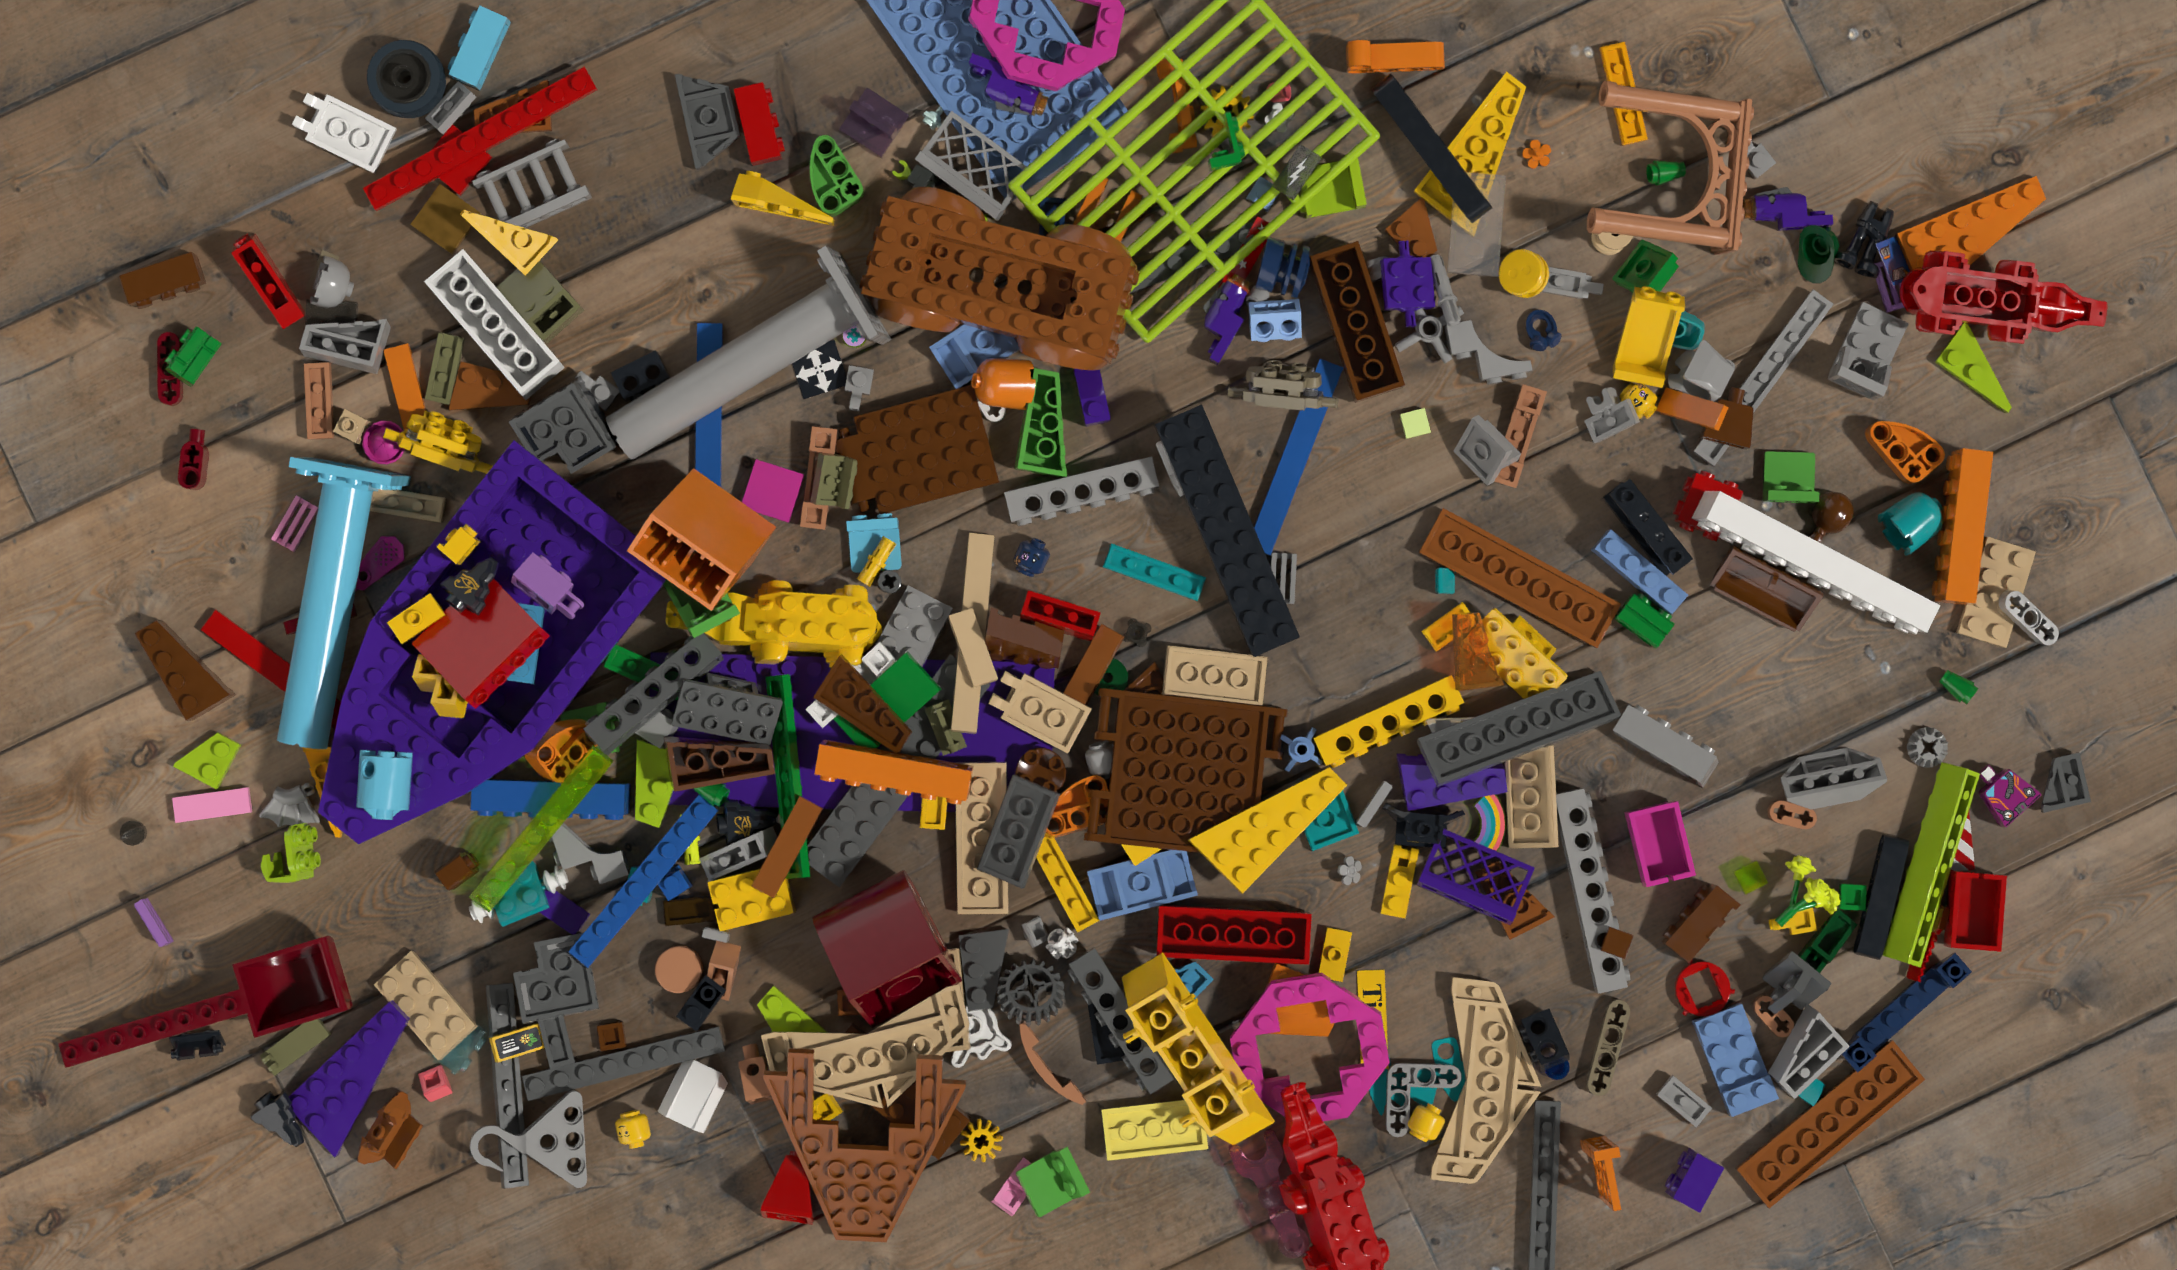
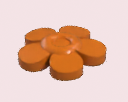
M1532 140L1530 148H1525L1522 151L1523 158L1530 159L1527 163L1529 168H1537L1538 162L1542 167H1546L1549 164V157L1544 156L1551 153L1549 145L1544 144L1540 148V141Z

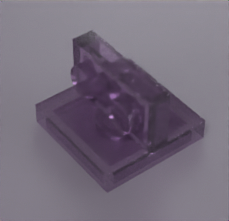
M866 88L858 102L854 100L849 107L850 114L839 130L882 158L909 118V115L871 89Z

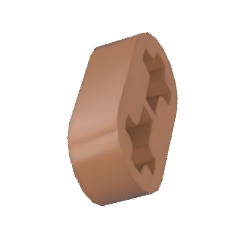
M1777 800L1768 807L1769 818L1779 824L1799 829H1810L1817 821V816L1813 809L1810 810L1794 803ZM1780 805H1783L1782 809L1790 812V815H1781L1780 819H1777L1774 808H1779ZM1807 811V816L1811 817V820L1802 825V820L1794 818L1795 813L1804 814Z
M1767 995L1758 996L1752 1005L1754 1013L1776 1036H1789L1794 1028V1022L1783 1009L1777 1014L1773 1013L1772 1015L1765 1011L1760 1012L1761 1005L1759 1003L1761 1001L1766 1003L1769 1001L1771 1003L1772 998ZM1775 1017L1781 1021H1787L1785 1024L1786 1031L1776 1030L1778 1024L1774 1021Z

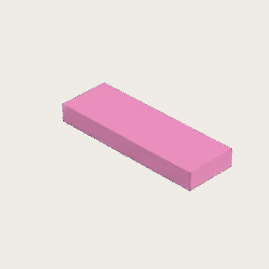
M249 787L172 798L175 823L252 813Z

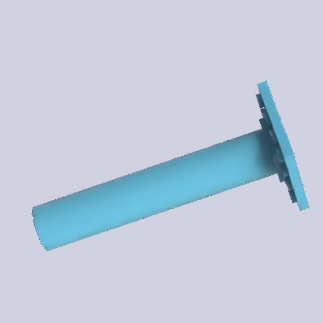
M290 457L289 467L296 468V474L318 475V482L323 484L277 741L289 745L299 744V747L327 749L373 491H378L379 489L402 490V486H410L411 476L313 457Z

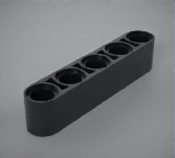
M1882 834L1866 894L1865 911H1862L1853 951L1856 955L1880 960L1883 955L1909 849V840L1887 834Z

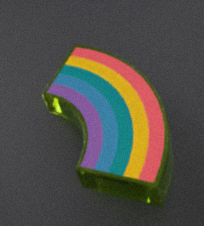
M1495 794L1480 797L1472 805L1478 814L1480 823L1478 834L1473 841L1498 852L1504 839L1506 820L1502 804Z

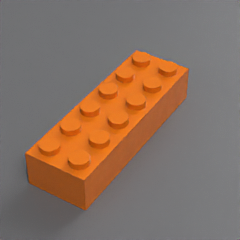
M1962 448L1952 451L1951 455L1947 457L1946 470L1949 471V477L1943 487L1946 504L1942 506L1943 510L1941 511L1943 515V530L1939 531L1937 544L1941 547L1940 556H1936L1934 566L1935 570L1938 571L1937 581H1933L1932 596H1935L1934 602L1959 605L1976 604L1993 452Z
M823 740L819 744L814 774L820 775V780L835 782V779H843L845 784L851 786H860V784L865 783L871 784L870 788L874 790L885 791L888 787L896 789L895 793L901 795H911L912 792L921 793V798L936 800L938 796L946 798L948 803L961 804L962 801H967L969 797L974 766Z

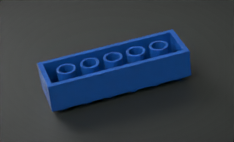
M488 779L471 790V811H478L477 816L497 815V811H502L505 817L522 816V812H529L528 817L537 818L547 817L548 813H554V818H573V814H579V819H595L600 814L605 815L606 820L623 819V815L630 814L631 783L565 781L557 783L554 781Z

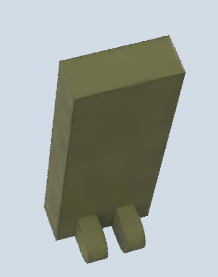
M438 333L425 396L426 400L450 405L465 338L448 333Z
M320 1018L303 1023L260 1055L261 1061L267 1065L269 1072L276 1076L329 1037L331 1033Z

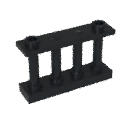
M1628 479L1625 483L1621 482L1602 497L1645 554L1664 575L1667 576L1670 573L1674 575L1693 560L1692 556L1631 479Z

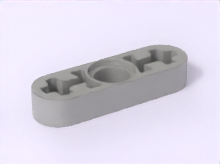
M2007 590L2000 595V609L2036 643L2052 645L2057 641L2059 636L2057 626L2021 592ZM2010 597H2011V598H2014V599H2013V603H2014L2016 606L2021 607V608L2018 609L2017 607L2010 606V605H2011V601L2009 600ZM2031 611L2033 621L2027 625L2024 621V616L2026 612ZM2041 629H2047V638H2043L2045 634Z

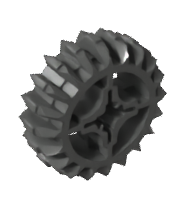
M1034 959L1028 965L1022 960L1020 967L1013 963L1011 965L1012 971L1005 969L1004 977L999 978L1000 986L996 990V993L999 995L997 1002L1002 1004V1013L1008 1012L1007 1017L1009 1020L1016 1017L1018 1025L1022 1020H1025L1028 1027L1031 1025V1021H1035L1039 1026L1041 1019L1049 1022L1050 1015L1056 1017L1058 1014L1057 1008H1062V999L1065 998V992L1063 991L1064 983L1059 981L1060 974H1053V966L1045 969L1044 961L1040 965H1035ZM1023 979L1021 986L1016 987V990L1010 991L1018 981ZM1047 995H1051L1047 1002H1045L1041 1006H1038V1002L1041 999L1046 998Z

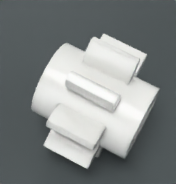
M1068 927L1064 931L1062 929H1055L1048 936L1047 941L1049 944L1046 945V948L1055 959L1058 960L1060 956L1067 959L1076 952L1077 945L1075 943L1079 940Z

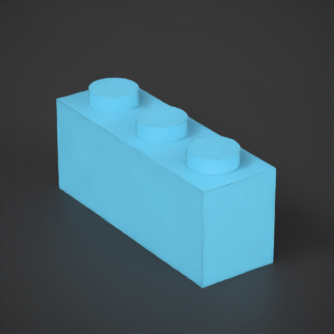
M479 5L478 10H474L469 18L470 28L467 34L463 33L458 43L460 50L456 57L453 56L451 58L448 70H450L449 75L453 79L480 91L511 22L507 17Z

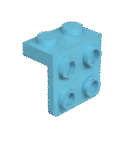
M892 513L877 514V519L867 520V515L852 516V521H846L847 532L849 533L851 570L853 572L860 573L869 560L867 559L868 555H872L883 536L897 545L886 560L885 568H881L880 571L898 570L901 568L898 518H892Z

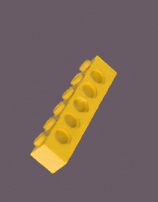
M1449 675L1312 739L1324 766L1330 764L1334 768L1345 763L1344 758L1351 754L1356 758L1369 752L1367 747L1375 743L1378 747L1391 742L1390 737L1397 733L1402 737L1415 731L1413 726L1421 722L1424 726L1428 725L1426 720L1436 719V715L1445 712L1448 716L1461 710L1459 705L1463 704L1464 701L1452 675ZM1433 694L1441 698L1442 703L1438 709H1432L1428 704V700ZM1409 705L1416 706L1419 711L1417 718L1413 720L1407 718L1405 710ZM1388 715L1394 717L1396 725L1392 730H1386L1382 725L1384 717ZM1363 726H1369L1373 731L1372 738L1368 741L1362 740L1359 736V731ZM1342 736L1347 737L1350 741V746L1346 751H1340L1336 746L1338 738Z

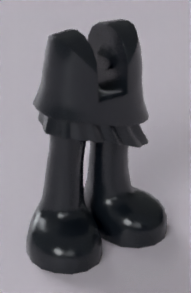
M1873 201L1867 204L1863 213L1857 219V230L1846 251L1837 252L1834 256V261L1846 269H1853L1856 265L1861 246L1867 236L1869 242L1855 268V272L1862 276L1877 278L1880 270L1874 264L1878 250L1876 243L1888 239L1894 211L1886 208L1880 221L1873 219L1878 207V203Z

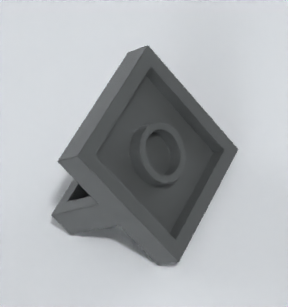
M1793 951L1768 969L1762 977L1763 980L1775 989L1770 995L1772 1001L1768 1006V1009L1774 1014H1777L1791 1002L1802 1010L1807 1004H1810L1826 992L1831 985L1829 980Z

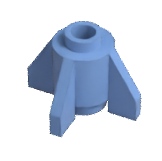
M1311 727L1306 737H1296L1293 740L1282 734L1281 740L1288 744L1287 750L1291 757L1284 768L1286 771L1289 772L1296 762H1307L1310 759L1318 765L1322 764L1323 761L1314 755V744L1311 741L1316 732L1315 728ZM1299 745L1305 746V754H1299L1297 752V747Z

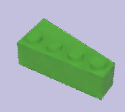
M1034 368L1031 370V379H1036L1035 393L1032 402L1026 403V410L1023 413L1014 469L1065 478L1067 477V469L1065 464L1059 372Z

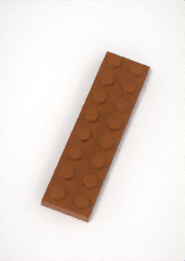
M1444 508L1439 513L1418 552L1594 648H1598L1621 603Z
M1893 1040L1888 1041L1875 1052L1877 1056L1859 1072L1853 1070L1819 1098L1814 1106L1807 1108L1735 1168L1767 1208L1770 1209L1925 1080Z

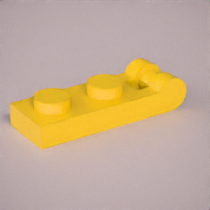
M1393 845L1380 914L1406 919L1419 849L1411 848L1408 850L1401 848V845ZM1399 858L1408 860L1407 867L1398 865Z

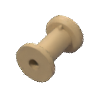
M1605 232L1601 234L1592 233L1591 235L1594 248L1603 255L1617 254L1633 238V236Z

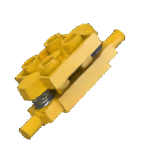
M424 411L423 416L412 414L407 422L406 427L408 429L399 433L386 428L383 438L397 442L399 447L411 451L410 454L456 471H459L461 468L469 472L477 470L487 474L493 467V465L479 461L476 453L480 451L482 439L472 434L473 427H470L461 420L453 421L445 418L439 412Z

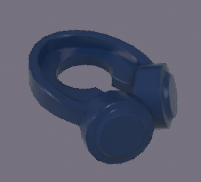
M1535 310L1528 315L1526 319V332L1531 339V349L1544 351L1547 346L1554 348L1558 345L1562 335L1557 331V325L1552 315L1545 310ZM1538 319L1547 322L1548 326L1545 329L1546 338L1541 337L1540 332L1533 328V323Z

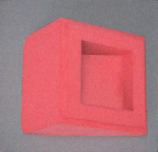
M442 1065L418 1074L423 1095L429 1102L453 1093Z

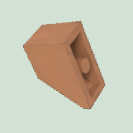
M716 941L709 962L707 976L726 989L721 999L729 1001L739 963L741 946Z

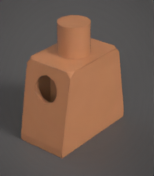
M757 1043L743 1046L745 1060L739 1062V1069L746 1102L756 1104L773 1100L763 1079L764 1071H770L767 1058L759 1055ZM758 1067L759 1072L752 1076V1069Z

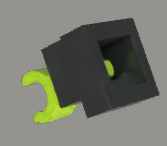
M900 160L899 163L905 167L902 173L892 171L896 178L900 180L906 179L913 188H934L939 181L934 173L918 164L912 171L910 166L903 160Z

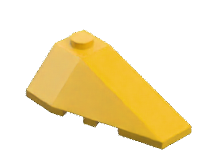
M746 171V175L739 173L731 196V201L736 207L834 226L835 220L833 217L770 181L760 178V173Z

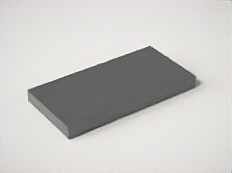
M1012 775L977 869L1019 888H1025L1060 793L1018 775Z

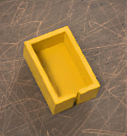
M760 869L709 881L708 887L712 903H718L719 908L714 909L719 931L795 913L796 909L788 879L785 878L775 898L752 887Z

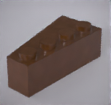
M156 620L135 633L186 721H193L236 696L164 621Z
M663 736L670 781L674 792L775 774L772 749L768 744Z

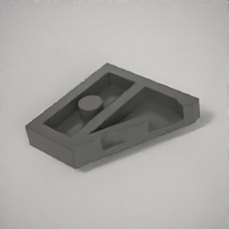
M2077 752L2052 758L2040 808L2041 812L2044 813L2091 802L2080 753Z

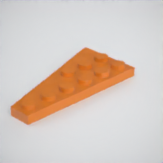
M2037 176L1904 230L1895 236L1910 271L1923 266L1925 253L1929 250L1964 253L1965 259H1968V264L1971 265L2046 200Z

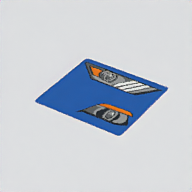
M1892 237L1876 243L1892 284L1902 283L1910 269L1897 238Z

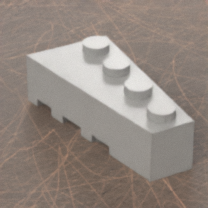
M1637 704L1635 707L1628 705L1613 729L1614 734L1640 750L1648 751L1649 755L1661 763L1670 764L1671 768L1682 776L1688 778L1690 776L1695 779V784L1703 788L1719 763L1717 756L1713 755L1715 750L1703 743L1701 746L1691 742L1692 736L1681 730L1679 733L1669 729L1671 724L1659 717L1657 720L1652 719L1648 716L1649 711Z

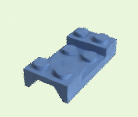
M968 325L959 327L929 347L955 389L965 387L971 383L973 374L976 373L979 365L986 359H1006L1019 351L1016 338Z
M1166 850L1153 854L1136 866L1131 860L1087 871L1100 921L1198 896L1187 851Z
M1741 1003L1733 1004L1729 1008L1713 1015L1692 1020L1729 1116L1734 1117L1779 1099L1772 1079L1767 1073L1750 1029V1023Z

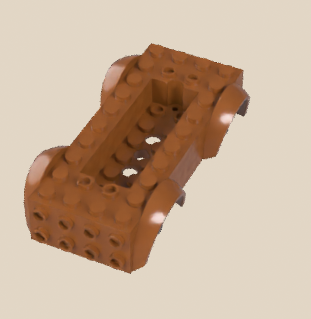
M915 187L900 199L888 196L887 202L882 203L880 209L882 220L880 226H876L873 235V241H875L874 249L868 253L866 265L869 267L867 274L862 276L859 286L860 290H862L861 294L871 301L877 316L899 324L937 332H952L959 324L1002 334L1016 338L1019 350L1024 355L1074 369L1099 370L1107 365V363L1111 364L1112 358H1117L1120 344H1117L1118 336L1124 333L1126 327V319H1123L1126 309L1130 310L1133 301V295H1130L1132 285H1137L1140 271L1137 270L1138 266L1133 261L1131 254L1119 240L1099 230L1080 225H1059L1046 236L988 222L985 220L982 211L969 200L952 192L932 187ZM973 268H981L983 270L984 276L981 281H971L969 273ZM999 275H1005L1008 278V283L1004 288H997L994 284L996 277ZM1023 280H1028L1032 284L1031 292L1026 295L1020 294L1018 291V284Z

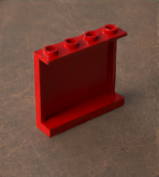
M495 579L489 583L490 593L484 600L486 606L479 615L467 609L460 613L450 605L444 611L446 614L444 617L430 625L412 642V645L461 697L475 709L480 704H483L499 686L504 684L507 678L518 667L522 666L526 659L536 649L540 648L550 636Z

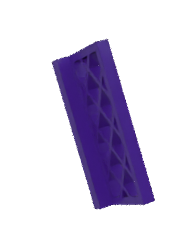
M1443 829L1444 836L1453 839L1457 849L1444 854L1440 843L1434 844L1417 886L1511 925L1535 867ZM1458 842L1465 844V846L1460 847ZM1472 847L1477 850L1480 859L1467 864L1462 850ZM1437 849H1438L1440 855L1437 856V857H1434L1435 854H1436V852H1437ZM1459 852L1464 865L1450 870L1445 857ZM1482 852L1488 854L1489 856L1484 857ZM1493 857L1500 859L1504 869L1491 874L1486 860ZM1442 859L1447 872L1440 875L1430 872L1431 863ZM1482 862L1487 876L1474 880L1469 867ZM1505 862L1511 864L1512 866L1507 867ZM1518 867L1528 871L1523 881L1514 884L1509 870ZM1466 869L1471 882L1464 885L1456 883L1452 873ZM1505 872L1510 886L1497 890L1492 877ZM1449 875L1451 880H1448L1444 877ZM1489 879L1494 892L1487 895L1479 893L1476 883ZM1472 885L1474 890L1469 889L1467 887ZM1522 885L1518 893L1516 887ZM1512 889L1516 897L1513 907L1504 904L1499 894ZM1496 895L1497 900L1490 897Z

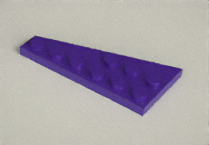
M393 1000L384 1006L289 1096L292 1102L291 1107L296 1116L334 1158L339 1155L346 1137L349 1136L356 1118L361 1113L378 1080L379 1074L385 1067L390 1053L410 1019Z

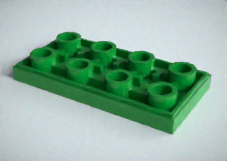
M908 651L870 685L904 723L941 690ZM840 715L834 718L856 745L875 749L881 745L880 742Z

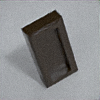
M711 896L663 901L665 926L716 921L715 904L712 903Z

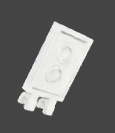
M307 93L303 102L317 110L311 122L296 115L292 125L308 133L305 138L306 141L375 174L397 128L328 94L323 101Z

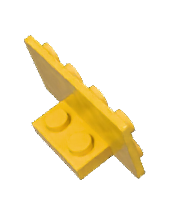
M1493 608L1462 640L1467 647L1523 699L1552 688L1557 689L1568 677L1550 659L1557 649L1520 615L1511 623L1500 611Z

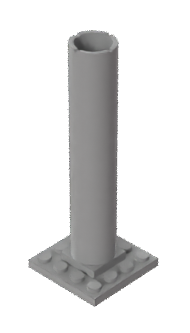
M827 246L817 251L820 255L817 259L819 265L824 272L827 271L828 274H831V277L825 280V285L607 416L606 421L613 436H617L616 441L624 453L631 460L637 458L853 326H856L862 337L867 340L869 339L882 345L892 340L879 317L875 314L868 299L861 294L860 285L841 253Z

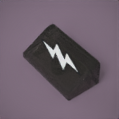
M1300 144L1272 187L1293 201L1322 157Z

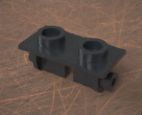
M206 1030L192 1034L183 1033L169 1037L174 1048L170 1052L171 1058L177 1061L195 1058V1050H199L200 1058L218 1056L219 1053L224 1051L223 1046H226L220 1030Z

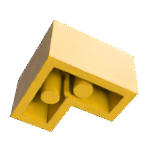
M418 654L412 678L419 689L425 692H433L431 704L439 716L464 718L468 702L461 697L423 655Z

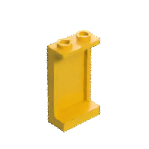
M1634 287L1613 364V378L1663 388L1665 370L1681 313L1685 310L1684 296L1676 292H1659L1651 287Z

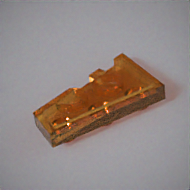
M1480 613L1452 614L1455 690L1464 691L1504 686L1502 678L1498 676L1495 667L1497 665L1495 657L1491 656L1487 644L1489 640Z

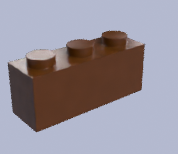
M193 252L119 275L128 304L138 309L152 306V301L158 299L162 301L174 299L177 297L176 293L182 291L186 293L198 291L201 289V285L207 284L198 256Z

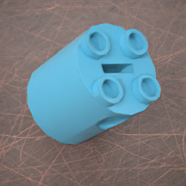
M360 750L356 807L364 808L372 816L371 819L393 820V816L400 810H409L413 753L397 752V757H394V751H378V756H375L376 751Z

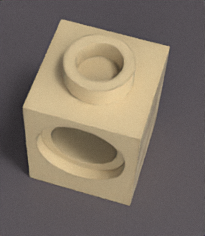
M344 409L333 432L362 445L363 435L367 428L372 425V422Z

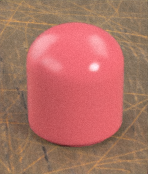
M1274 82L1270 83V84L1267 86V89H1268ZM1287 84L1270 101L1273 103L1289 101L1291 98L1290 84Z

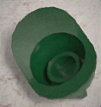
M1809 225L1800 233L1798 268L1801 275L1811 283L1820 284L1826 281L1832 274L1834 256L1838 252L1839 241L1837 236L1831 231V227Z

